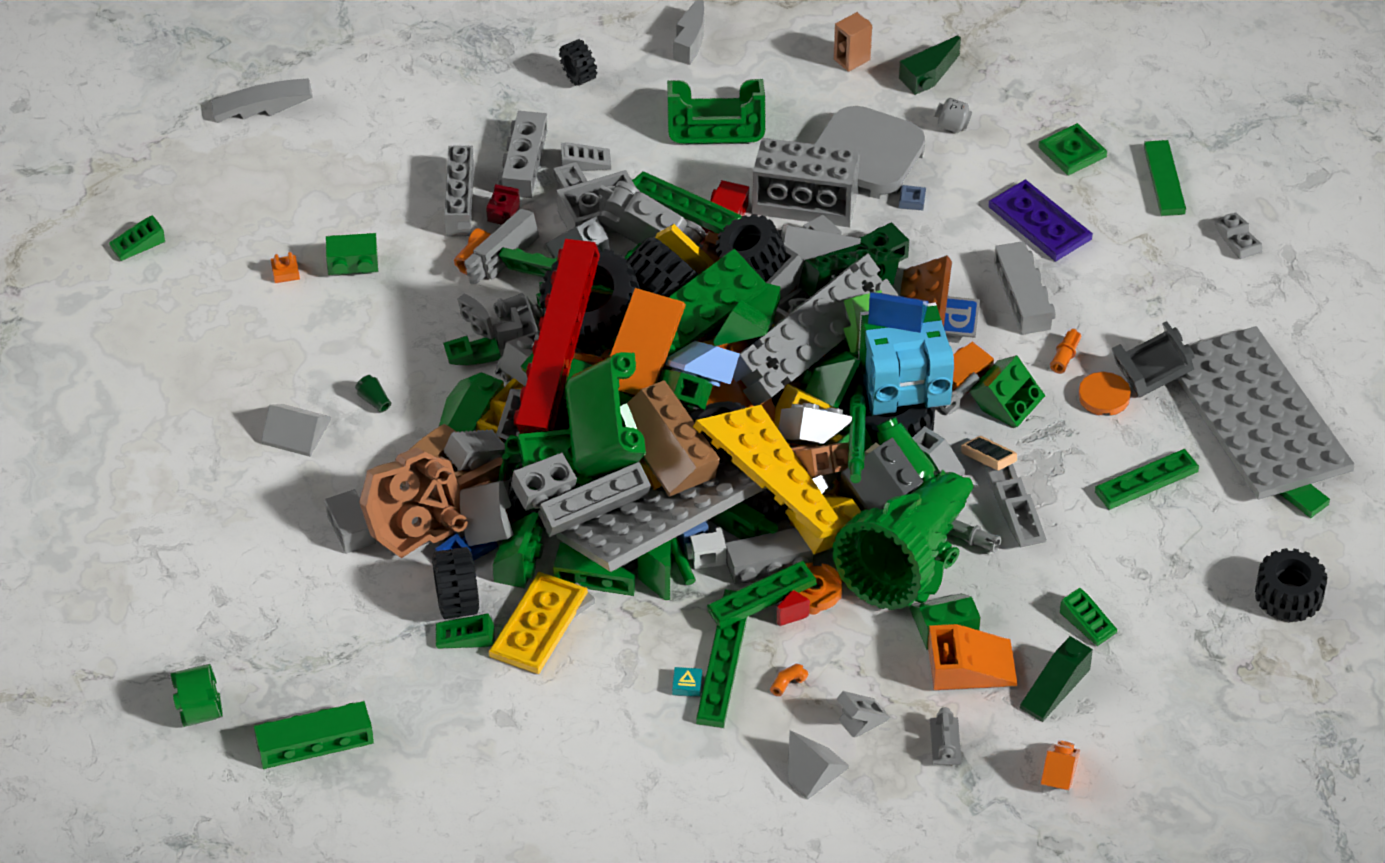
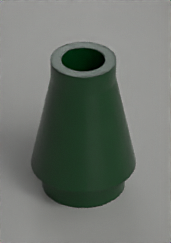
M366 375L357 382L355 389L359 397L375 407L380 413L390 408L392 403L384 392L378 378Z

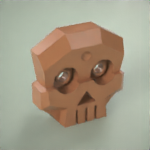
M416 447L399 454L394 462L378 465L367 471L359 503L370 536L400 558H403L429 540L432 543H436L453 535L454 531L461 532L467 527L468 521H465L466 517L461 515L460 489L451 461L443 457L433 456ZM406 481V485L400 489V484ZM418 517L417 522L412 524L413 518Z

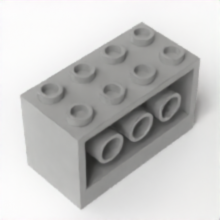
M761 138L753 169L752 214L806 222L824 215L836 226L850 227L858 194L860 150Z

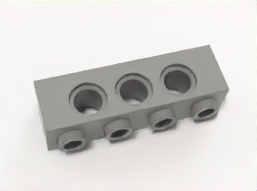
M518 111L516 120L511 122L512 137L507 138L508 154L504 153L502 167L504 171H499L498 184L519 189V197L532 198L548 132L547 113Z

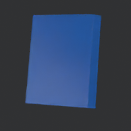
M870 292L868 324L921 333L928 301Z

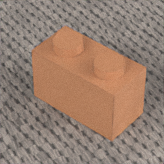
M858 12L835 23L834 60L848 72L871 60L872 24Z

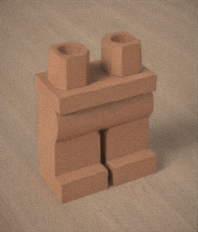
M849 442L819 446L817 444H809L791 448L810 477L840 472L848 468Z

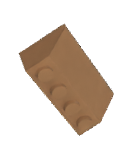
M664 380L641 389L627 405L637 430L642 433L645 440L646 455L642 458L670 497L716 478L720 460L719 456L702 432L699 433L693 428L695 422Z

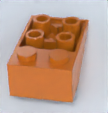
M958 624L929 626L928 652L934 690L1017 686L1010 639Z

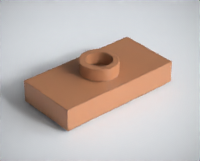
M498 457L456 478L460 491L487 481H491V483L497 482L502 458Z

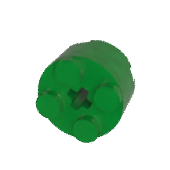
M211 664L170 673L174 689L177 688V693L173 694L176 710L182 709L180 717L183 727L223 717L220 693H217L215 685L217 681Z

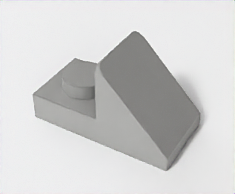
M842 691L837 697V701L843 707V714L840 716L839 721L852 737H858L885 723L890 718L874 698Z

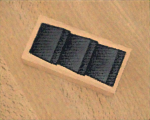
M981 435L961 445L962 454L997 471L1017 461L1016 452Z

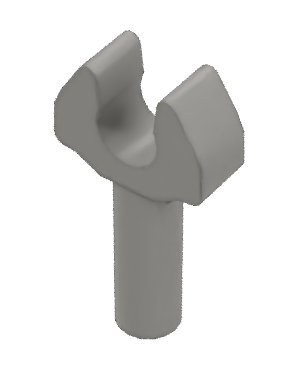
M973 372L952 392L951 404L941 406L940 409L947 415L956 411L959 408L960 399L980 380L979 376Z

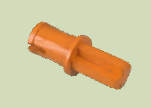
M1076 329L1068 331L1062 343H1059L1056 347L1057 353L1050 363V368L1055 373H1064L1070 359L1076 355L1075 349L1081 339V333L1077 332Z

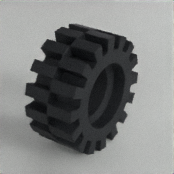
M577 39L559 48L560 63L564 66L562 69L566 71V76L570 78L571 83L579 86L596 78L597 65L594 64L595 58H592V52L588 50V45L584 44L583 40Z

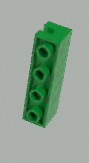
M365 701L348 703L330 709H321L317 712L295 715L290 718L265 722L254 726L258 752H260L263 769L374 744L372 725Z

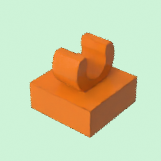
M288 252V256L279 257L278 254H275L274 258L271 259L275 283L300 280L296 255Z

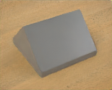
M285 404L269 405L262 444L311 457L331 417Z

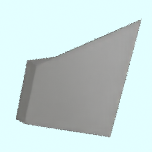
M789 730L788 783L808 800L845 772L849 765L828 747Z

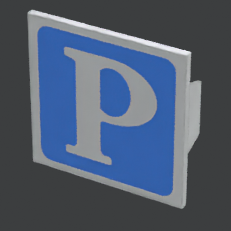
M948 296L944 330L948 342L959 343L962 337H976L980 299Z

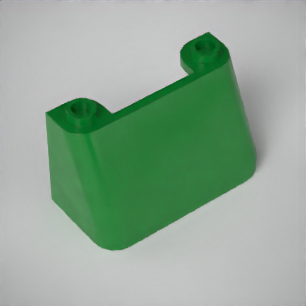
M763 79L744 81L740 86L739 98L691 99V88L688 83L681 80H667L668 133L674 142H757L765 135V89Z
M616 353L576 373L566 384L573 465L575 470L582 476L605 477L638 463L646 453L645 440L642 433L636 428L622 427L618 391L620 387L619 379H628L636 370L635 353Z

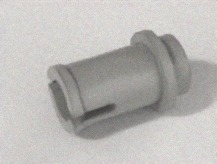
M520 293L504 300L498 299L493 304V307L498 317L507 318L508 314L511 313V308L516 307L517 309L519 306H526L527 302L525 295Z

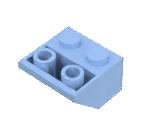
M694 341L667 357L664 365L672 367V371L703 378L711 384L720 387L721 382L731 384L740 353Z

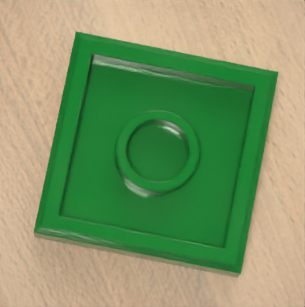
M1078 123L1039 141L1038 146L1067 176L1107 157V150Z

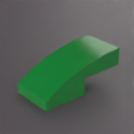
M467 335L443 343L449 364L477 365L494 362L501 358L495 338L491 340L484 337L469 342Z

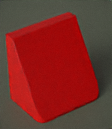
M795 590L791 591L777 606V625H786L808 617L810 600Z

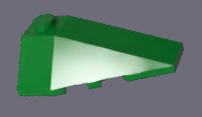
M482 372L460 380L446 399L439 426L446 424L456 432L459 431V433L462 431L469 432L470 430L472 432L476 431L477 421L490 410V402L504 388V381Z

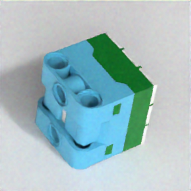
M936 302L928 303L921 333L868 324L869 311L860 312L858 351L860 363L858 367L868 398L871 415L895 413L897 407L924 403L926 408L950 405L954 357Z

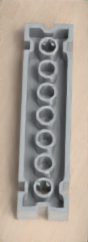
M869 254L846 268L770 328L765 336H760L740 352L733 379L736 382L741 380L747 387L743 392L753 406L761 405L772 398L785 385L792 382L846 338L843 328L851 326L844 300L880 290L884 294L898 296L887 279L882 281L877 275L880 269Z

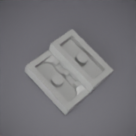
M503 481L465 488L460 491L461 515L466 517L465 521H468L467 527L464 530L468 546L508 539L514 535L505 509L511 507V503Z

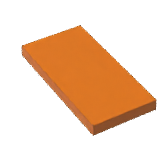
M634 289L610 356L620 352L635 353L636 370L628 379H619L620 387L618 391L634 397L641 389L658 383L685 309V302L641 289Z

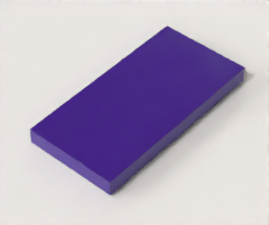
M1026 179L989 200L988 207L1055 262L1092 240L1093 233Z

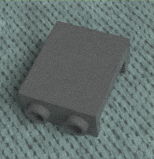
M1167 321L1162 323L1163 333L1127 352L1121 344L1112 348L1117 366L1139 398L1194 370L1192 359L1195 356L1191 347L1181 342L1183 339L1179 330L1176 327L1172 328Z

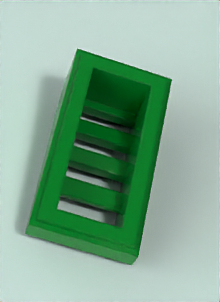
M151 215L109 242V246L119 260L123 261L164 243V230L156 218Z
M1078 588L1061 600L1059 613L1096 646H1099L1117 633L1118 629L1083 589ZM1092 619L1095 620V621L1092 622L1091 624H1088V622L1091 621ZM1100 626H1102L1103 629L1100 630L1098 633L1094 631Z
M489 613L436 623L437 649L490 647L495 642V627ZM446 631H450V638H446Z

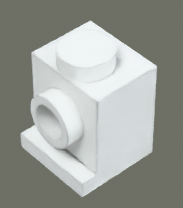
M721 527L716 528V532L701 533L690 536V543H685L687 559H692L694 570L726 565V544Z

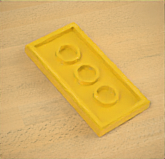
M538 572L489 650L490 658L540 674L574 618L576 610L588 593L587 588Z

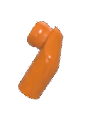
M794 664L780 671L770 688L771 693L775 696H782L790 681L795 679L798 683H802L808 677V671L801 664Z

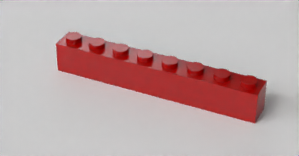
M565 239L563 248H560L558 251L557 261L559 264L557 271L552 273L551 294L548 293L545 299V316H542L539 321L540 335L533 344V361L527 366L526 376L528 379L526 386H523L520 392V409L516 410L514 414V425L517 426L520 434L554 431L600 257L596 242Z

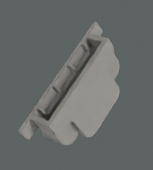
M618 181L614 191L604 185L600 186L598 194L608 199L598 219L604 225L634 243L639 244L646 238L655 237L658 232L675 224L701 249L702 244L700 243L705 239L706 232L698 224L685 220L682 216L641 193L636 187L625 181Z

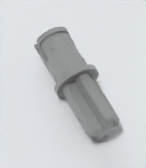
M958 520L952 523L954 528L949 532L950 535L968 541L971 546L978 545L993 553L999 549L995 544H1001L1000 536L983 531L981 526L978 525L973 527Z

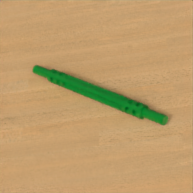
M860 384L854 386L853 396L850 399V416H852V421L850 422L848 468L850 469V480L853 483L861 481V471L864 468L866 399L864 397V387Z

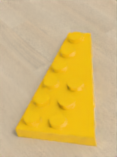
M762 405L696 420L693 426L694 429L699 433L704 431L713 439L711 444L717 449L723 448L730 454L732 462L762 489L767 487L776 495L774 499L780 505L785 503L795 512V518L817 538L821 539L836 535L844 527Z

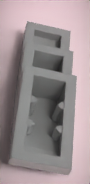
M308 78L256 85L211 100L213 117L217 122H221L240 113L243 119H246L265 110L271 116L311 99L313 95Z
M1013 464L999 471L986 465L985 472L997 503L1020 548L1046 542L1047 539L1030 494L1027 495L1022 479L1017 477Z

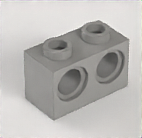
M563 453L513 471L511 486L525 511L532 508L539 509L541 503L574 490L577 478ZM553 478H559L561 481L554 480ZM528 487H534L538 490H531Z

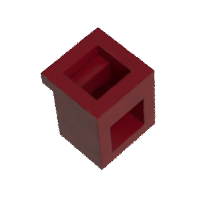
M495 184L494 192L486 207L487 222L503 225L519 210V189Z

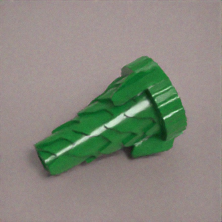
M943 469L935 478L932 477L922 483L913 493L889 499L885 503L884 509L871 508L870 510L866 509L857 513L837 533L836 540L833 542V560L840 578L846 583L850 591L872 606L875 605L878 608H887L889 610L909 607L914 601L924 603L928 600L930 594L935 595L942 583L945 566L942 561L934 559L939 554L937 550L947 540L946 535L954 528L952 523L958 518L959 513L965 507L966 499L974 488L971 478L962 477L954 472H945Z

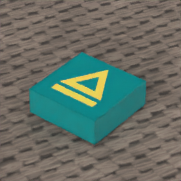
M675 667L672 695L700 697L702 669Z

